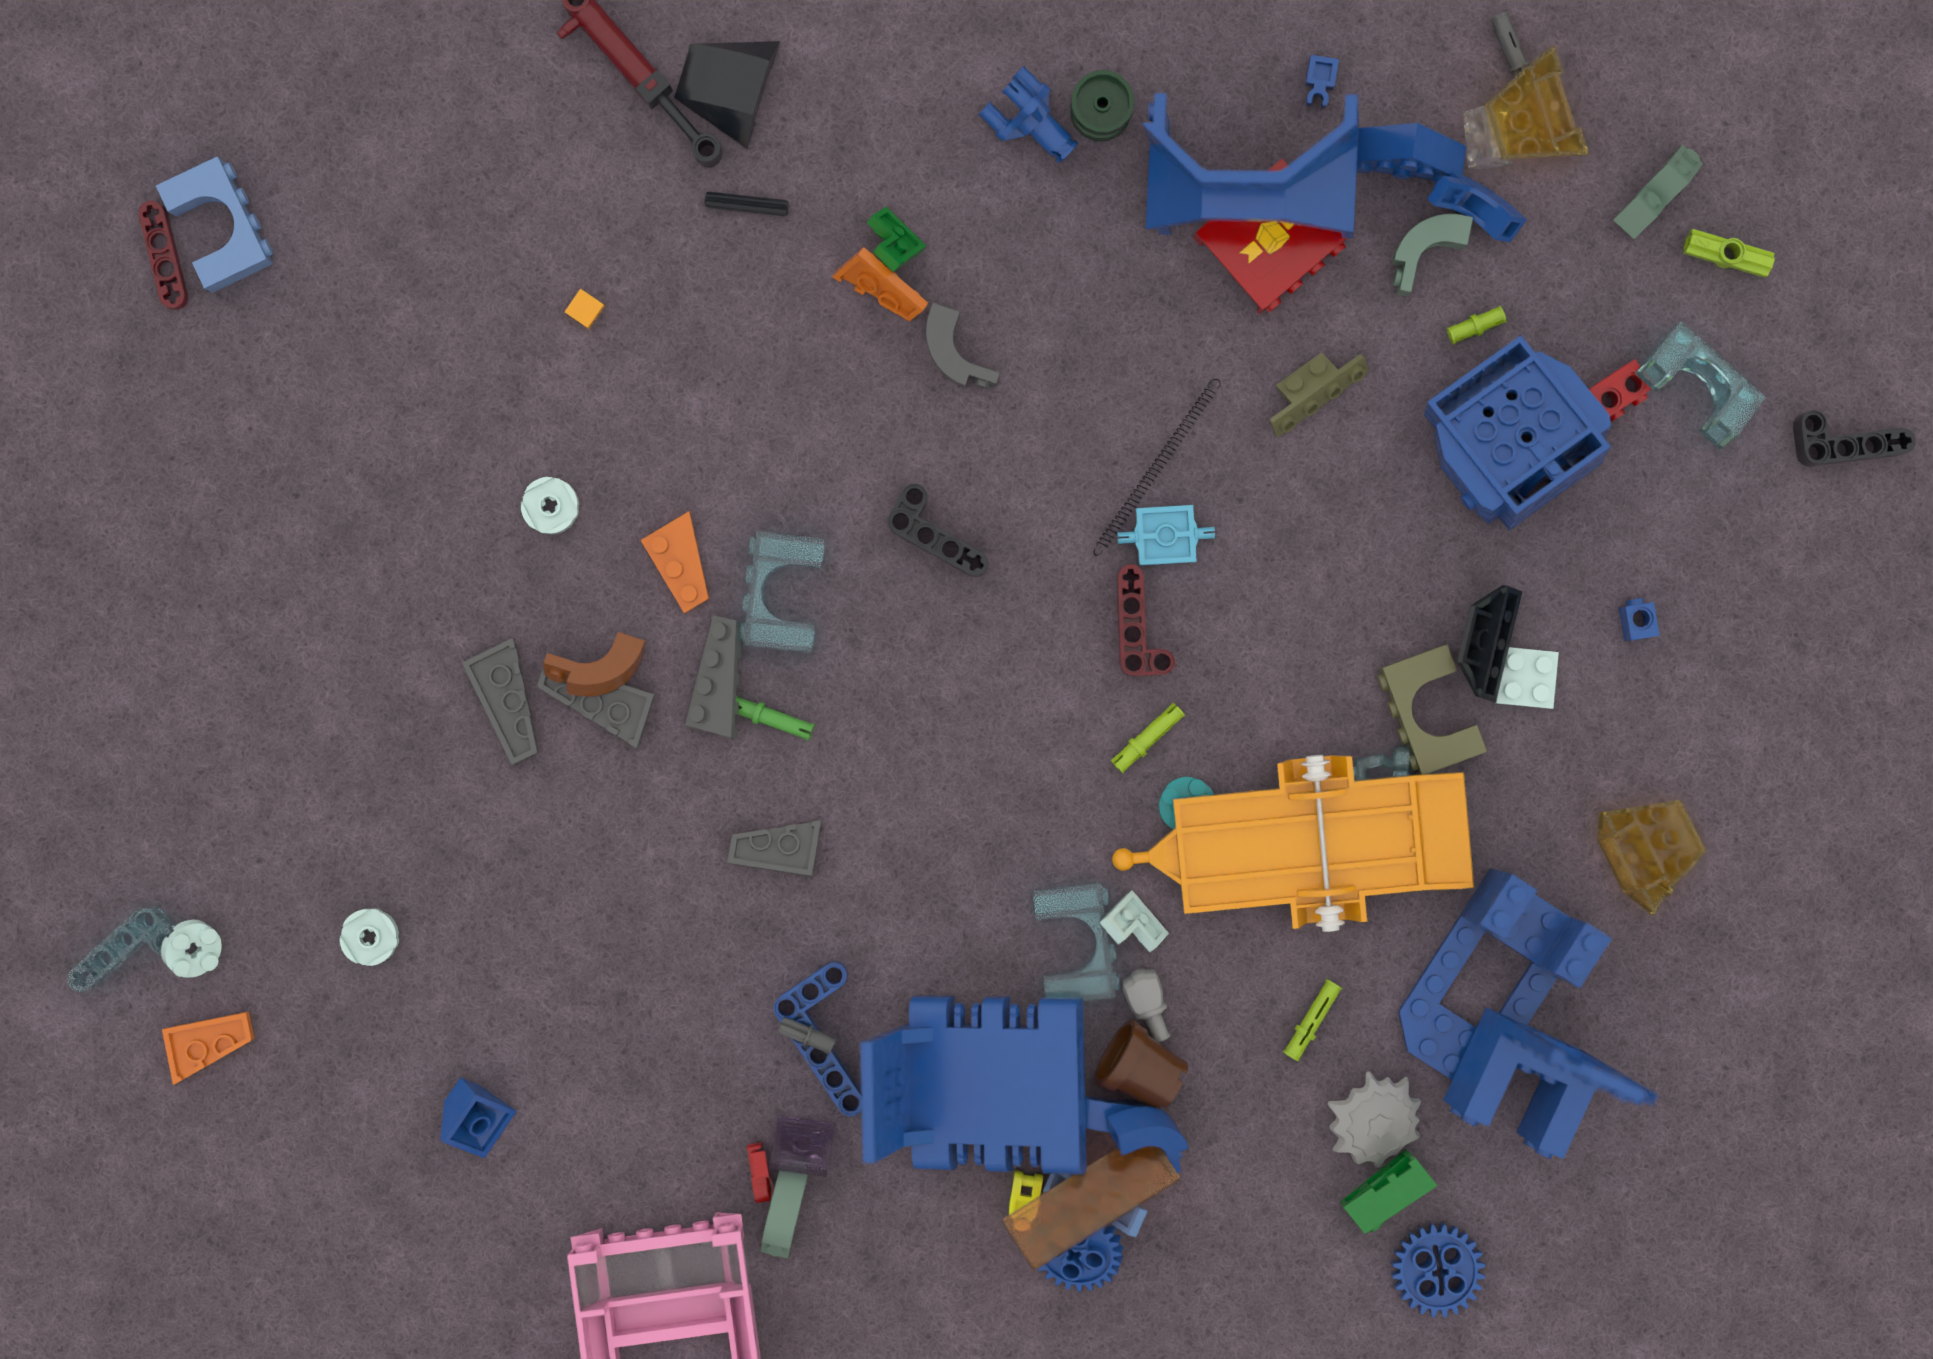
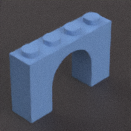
M218 156L156 185L167 211L176 217L208 202H220L226 204L230 209L234 219V231L229 242L218 251L192 262L204 289L211 293L272 265L273 262L270 256L274 254L269 242L266 239L262 240L258 232L261 229L259 220L254 213L250 214L246 207V204H249L246 193L242 188L238 189L234 179L237 178V174L230 162L226 163Z

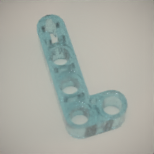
M150 906L138 909L71 969L67 977L70 988L77 992H83L97 987L144 943H147L154 952L161 955L164 935H170L176 925L159 907ZM146 913L151 914L153 917L151 927L147 926L144 922ZM125 932H128L132 937L130 946H127L123 941ZM104 951L109 953L111 957L109 965H106L102 960ZM95 970L96 972H92L86 977V982L84 983L82 981L84 978L83 973Z

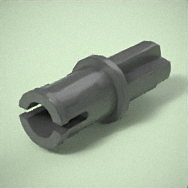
M787 1017L782 1019L778 1029L779 1033L802 1042V1046L809 1045L828 1055L836 1041V1037L813 1029L814 1025L809 1027Z

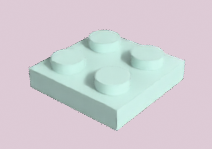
M1509 647L1495 703L1553 709L1559 652Z

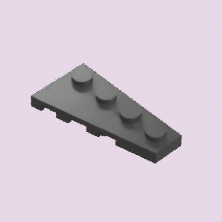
M713 615L685 722L686 726L737 739L738 729L735 728V715H738L739 703L736 702V686L740 685V674H737V660L741 659L742 622Z
M511 638L462 662L511 765H515L539 753L515 638Z
M544 668L537 685L544 692L570 706L636 749L639 747L655 694L624 684L618 689L603 695L590 697L567 694V682H555L544 675Z

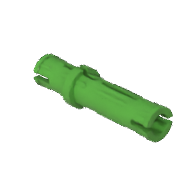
M736 695V702L741 706L738 709V715L751 719L752 723L757 725L762 723L807 741L811 739L813 734L811 731H814L815 728L814 723L811 724L767 708L765 703L759 702L756 704Z

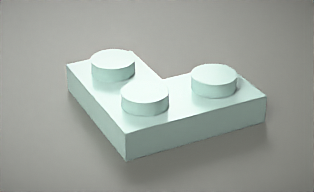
M1132 890L1099 922L1117 944L1123 942L1133 932L1149 952L1154 950L1169 934Z

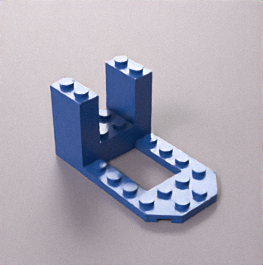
M1493 868L1489 869L1398 1010L1406 1050L1451 1080L1454 1078L1476 1027L1439 1003L1485 932L1531 962L1499 1011V1013L1528 1025L1557 979L1581 988L1612 939L1589 923L1569 917L1535 895L1537 891L1535 888L1515 875Z
M1486 1007L1443 1101L1451 1106L1450 1112L1460 1116V1119L1476 1127L1479 1122L1489 1127L1515 1069L1518 1068L1529 1074L1534 1073L1540 1076L1541 1080L1516 1133L1525 1138L1524 1144L1535 1149L1536 1153L1551 1159L1552 1155L1564 1159L1596 1089L1600 1091L1603 1089L1620 1100L1630 1101L1639 1106L1641 1103L1654 1106L1658 1094L1586 1051Z

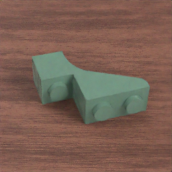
M1682 145L1618 213L1614 221L1635 239L1658 217L1664 207L1689 184L1701 168L1703 163L1700 161L1698 154L1694 150L1687 149Z

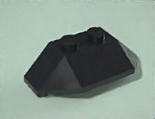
M1501 585L1470 606L1457 660L1475 696L1491 702H1496L1523 592L1507 585Z

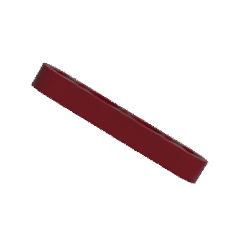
M147 201L140 206L138 214L158 296L165 307L179 310L187 304L188 293L168 213L160 203ZM151 208L159 211V214L155 216L156 223L160 227L164 226V228H155L153 220L147 217L151 213ZM163 234L167 238V244L163 249L157 250L153 245L154 238ZM165 262H171L174 266L173 273L168 277H163L160 273L161 265ZM163 282L172 283L173 290L180 293V296L176 298V303L167 300V297L171 295V289L168 285L163 286Z

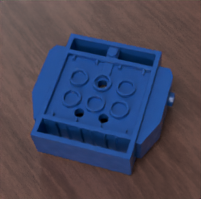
M1521 335L1429 400L1424 413L1425 417L1435 428L1433 436L1441 469L1462 494L1460 499L1468 510L1473 509L1488 525L1499 518L1509 531L1602 465L1611 447L1605 440L1611 427L1610 416L1603 405L1594 397L1570 366L1540 351L1535 353ZM1513 393L1516 395V399L1513 401L1508 400L1506 394ZM1491 410L1493 416L1485 417L1483 411ZM1525 434L1529 435L1532 440L1530 442H1524L1522 441L1521 436ZM1577 458H1583L1582 461L1576 464ZM1546 477H1548L1551 480V483L1542 488L1529 499L1525 500V498H1527L1534 492L1536 485L1539 482L1544 480Z

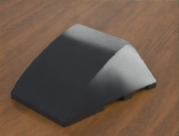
M780 41L690 44L674 98L748 150L756 124V115Z

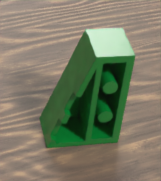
M1405 1149L1342 1199L1340 1204L1363 1233L1366 1234L1369 1231L1374 1232L1384 1224V1221L1437 1187V1184L1417 1159Z

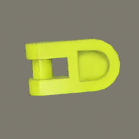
M1015 1170L1009 1202V1215L1015 1223L1027 1225L1036 1218L1043 1175L1036 1173L1034 1176L1023 1174L1024 1171ZM1021 1186L1032 1187L1031 1195L1021 1194Z

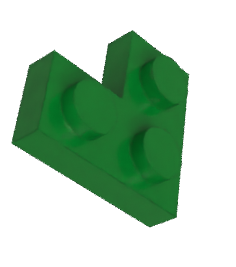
M887 207L872 215L867 222L875 234L885 240L876 247L873 253L893 272L918 256L926 247Z

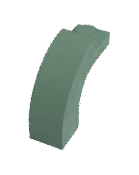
M1458 214L1433 216L1420 222L1406 234L1395 249L1390 263L1391 265L1401 266V269H1396L1393 278V286H1397V295L1408 296L1411 293L1417 262L1422 252L1437 246L1463 250L1468 245L1473 217Z
M784 1154L766 1221L760 1252L788 1259L812 1160Z

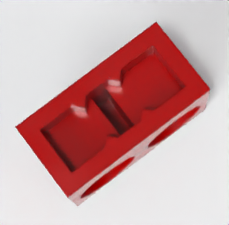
M1636 359L1590 387L1589 390L1601 404L1603 394L1611 397V408H1607L1604 405L1603 407L1610 416V422L1625 413L1622 408L1632 403L1635 407L1649 398L1646 393L1654 387ZM1626 379H1631L1635 382V392H1630L1626 389Z

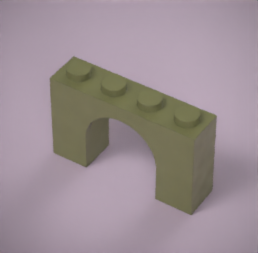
M1447 644L1379 668L1380 675H1377V681L1381 690L1387 691L1390 699L1387 702L1388 711L1392 718L1396 717L1400 726V728L1396 729L1398 738L1402 745L1406 744L1410 753V755L1406 756L1411 771H1416L1418 775L1428 774L1487 752L1477 725H1470L1446 735L1433 736L1420 729L1413 718L1412 701L1418 689L1429 681L1457 671Z

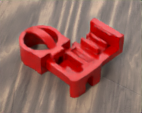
M763 1142L752 1143L747 1146L756 1203L771 1201L774 1193V1184L769 1177L765 1150L759 1151L763 1147ZM769 1180H770V1183H771V1185H772V1194H771V1190H770Z

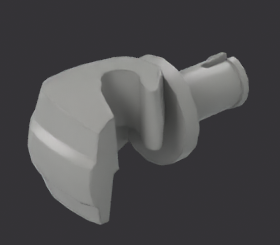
M1153 968L1135 969L1123 980V991L1135 1018L1145 1020L1152 1038L1157 1042H1161L1169 1038L1170 1034L1161 1015L1167 1008V1004L1163 1000V990L1158 974Z

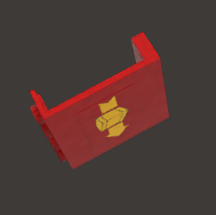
M1280 159L1268 171L1283 170L1288 164L1283 159ZM1209 220L1193 237L1200 246L1205 244L1259 307L1257 310L1259 314L1265 309L1269 313L1282 303L1279 297L1286 291L1290 295L1304 284L1300 280L1308 272L1311 276L1315 275L1325 266L1322 260L1329 254L1334 258L1347 247L1343 243L1347 238H1342V233L1277 221Z

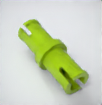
M1498 306L1479 315L1473 314L1469 316V319L1447 327L1446 330L1451 343L1454 345L1475 335L1479 337L1484 334V331L1504 324L1507 321L1502 307Z

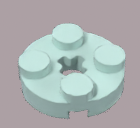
M543 477L533 481L526 488L523 502L521 501V512L527 524L535 530L544 534H558L570 528L575 519H577L579 515V499L575 490L568 483L558 478ZM548 498L551 501H557L558 505L553 513L549 510H543V507L546 505L545 500Z
M366 908L354 912L344 921L340 936V946L348 959L362 965L374 966L386 961L393 955L399 944V931L395 921L389 914L380 909ZM366 929L370 932L374 931L376 934L373 945L371 942L365 943L362 939L366 936L364 932Z
M187 920L181 922L173 928L174 931L170 936L165 937L161 947L163 962L176 976L196 977L215 969L218 965V958L222 947L220 936L211 926L203 921ZM194 943L198 947L197 950L192 954L185 952L186 949L190 948V944Z

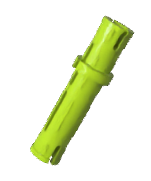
M1171 703L1137 737L1128 740L1129 744L1110 761L1123 774L1138 758L1146 756V751L1182 719L1185 714L1178 706L1176 707L1175 703Z
M1326 979L1325 984L1301 1024L1295 1026L1296 1032L1283 1053L1299 1062L1309 1042L1315 1040V1032L1343 988Z

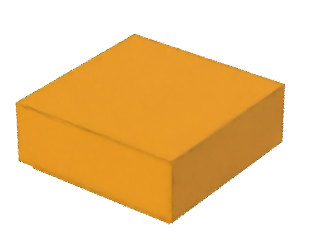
M580 289L565 310V313L590 329L605 305Z

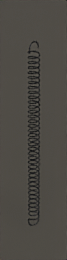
M1213 379V380H1218V381H1219V387H1220V385H1221L1220 380H1219V379ZM1204 389V391H1205V390H1208V391H1211L1212 393L1216 394L1215 392H1213V391L1210 390V389ZM1201 393V396H1202V397H1203L1202 394H1204V395H1207V396H1209L1210 398L1213 399V397H1211L1210 395H1208V394H1206V393ZM1198 397V400H1199V401H1200V399H1203V400L1207 401L1208 403H1210L1208 400H1206V399H1204V398H1201V397ZM1195 402V405H1197L1196 403H1199V404H1201V405L1207 407L1206 405H1204V404H1202V403H1200V402ZM1192 406V409H1193V410H1194L1193 407H1195V408L1201 410L1202 412H1204V410H1202V409H1200V408H1198V407H1196V406ZM1192 410L1189 411V414H1191L1190 412H1193V413H1195V414L1201 416L1200 414H1198V413H1196V412H1194V411H1192ZM1186 415V418H1187V419H1188L1187 416H1189V417H1191V418L1197 420V419H1196L1195 417H1193V416ZM1183 419V423H1185V422H1184V420H1185V421H1188V422H1190L1191 424L1195 425L1193 422H1191V421H1189V420H1186V419ZM1182 423L1179 424L1180 427H1182L1181 425H1184V426L1188 427L1189 429H1191V427H1189V426H1187V425H1185V424H1182ZM1176 428L1177 432H1179L1178 429H1180L1188 434L1187 431L1181 428ZM1174 432V433H1173L1174 436H1175V434H1178V435H1180V436H1182V437L1185 438V436H1183V435H1181V434H1179V433H1177V432ZM1170 437L1171 440H1172V438H1174V439H1176V440L1182 442L1181 440H1179V439H1177V438H1175V437ZM1167 441V443L1170 442V443H1172V444H1174V445H1176V446L1179 447L1178 444H1176V443H1174V442H1171V441ZM1167 445L1164 446L1165 449H1166V447H1169V448H1171L1172 450L1176 451L1174 448H1172V447H1170V446H1167ZM1161 450V452L1164 451V452L1169 453L1170 455H1173L1172 453H1170V452H1168V451H1166V450ZM1158 454V457H1159V458H1160V456H1163V457L1167 458L1168 460H1170V458H1168V457H1166V456H1164V455H1162V454ZM1155 459V461H1156V460H1159V461H1161V462L1167 464L1166 462H1164V461H1162V460H1160V459ZM1152 463V466H1154L1153 464H1155L1161 468H1164L1163 466H1160L1156 463ZM1149 467V470H1150V471H1151V469H1153V470H1155V471L1161 473L1159 470H1156V469H1154V468H1152V467ZM1146 472V475H1148L1147 473H1149V474H1152V475L1155 476V477H1158L1157 475H1155V474H1153V473H1151V472ZM1143 476V479H1144V480H1145V478H1148V479H1150L1151 481L1154 482L1153 479H1151V478H1149V477H1146V476ZM1142 480L1139 481L1140 484H1142L1141 482H1144V483L1148 484L1149 486H1151V484H1149V483H1147V482H1145V481H1142ZM1136 485L1137 488H1138V486H1140V487H1142V488L1148 490L1147 488H1145V487H1143V486H1141V485ZM1133 489L1134 493H1136L1135 491H1138L1145 495L1144 492H1141L1137 489ZM1130 494L1131 497H1132V495H1134V496H1136V497L1142 499V497H1140V496H1137V495H1135V494ZM1127 498L1128 501H1129V499H1130V500H1132V501H1134V502H1136V503H1139L1138 501H1135L1134 499ZM1124 502V505H1125V506H1126V504H1129V505H1131L1132 507L1136 508L1135 505H1132V504H1130V503ZM1121 507L1122 510H1123V508H1124V509L1129 510L1130 512H1133L1132 510H1130V509H1128V508H1126V507ZM1118 511V514L1123 513V514H1125V515H1127V516L1130 517L1129 514H1126V513H1124V512H1122V511ZM1117 515L1115 516L1116 519H1117V517H1119V518H1121V519L1127 521L1125 518H1122V517L1117 516ZM1112 520V523H1114L1113 521H1115L1121 525H1124L1123 523H1120L1116 520ZM1109 524V527H1110V528H1111V526H1113V527H1115V528L1121 530L1119 527H1116V526H1114V525H1112V524ZM1108 528L1106 529V532H1108L1107 530H1109V531H1111V532L1117 534V532H1114L1113 530H1110V529H1108ZM1103 533V536L1108 535V536H1110L1111 538H1114V536H1111V535H1109V534ZM1100 537V540H1101V539H1104V540H1106V541H1108V542L1111 543L1110 540H1107V539H1105V538ZM1096 542V543H1097V546H1098V543H1100V544H1102V545L1108 547V545H1106V544H1103V543H1101V542Z

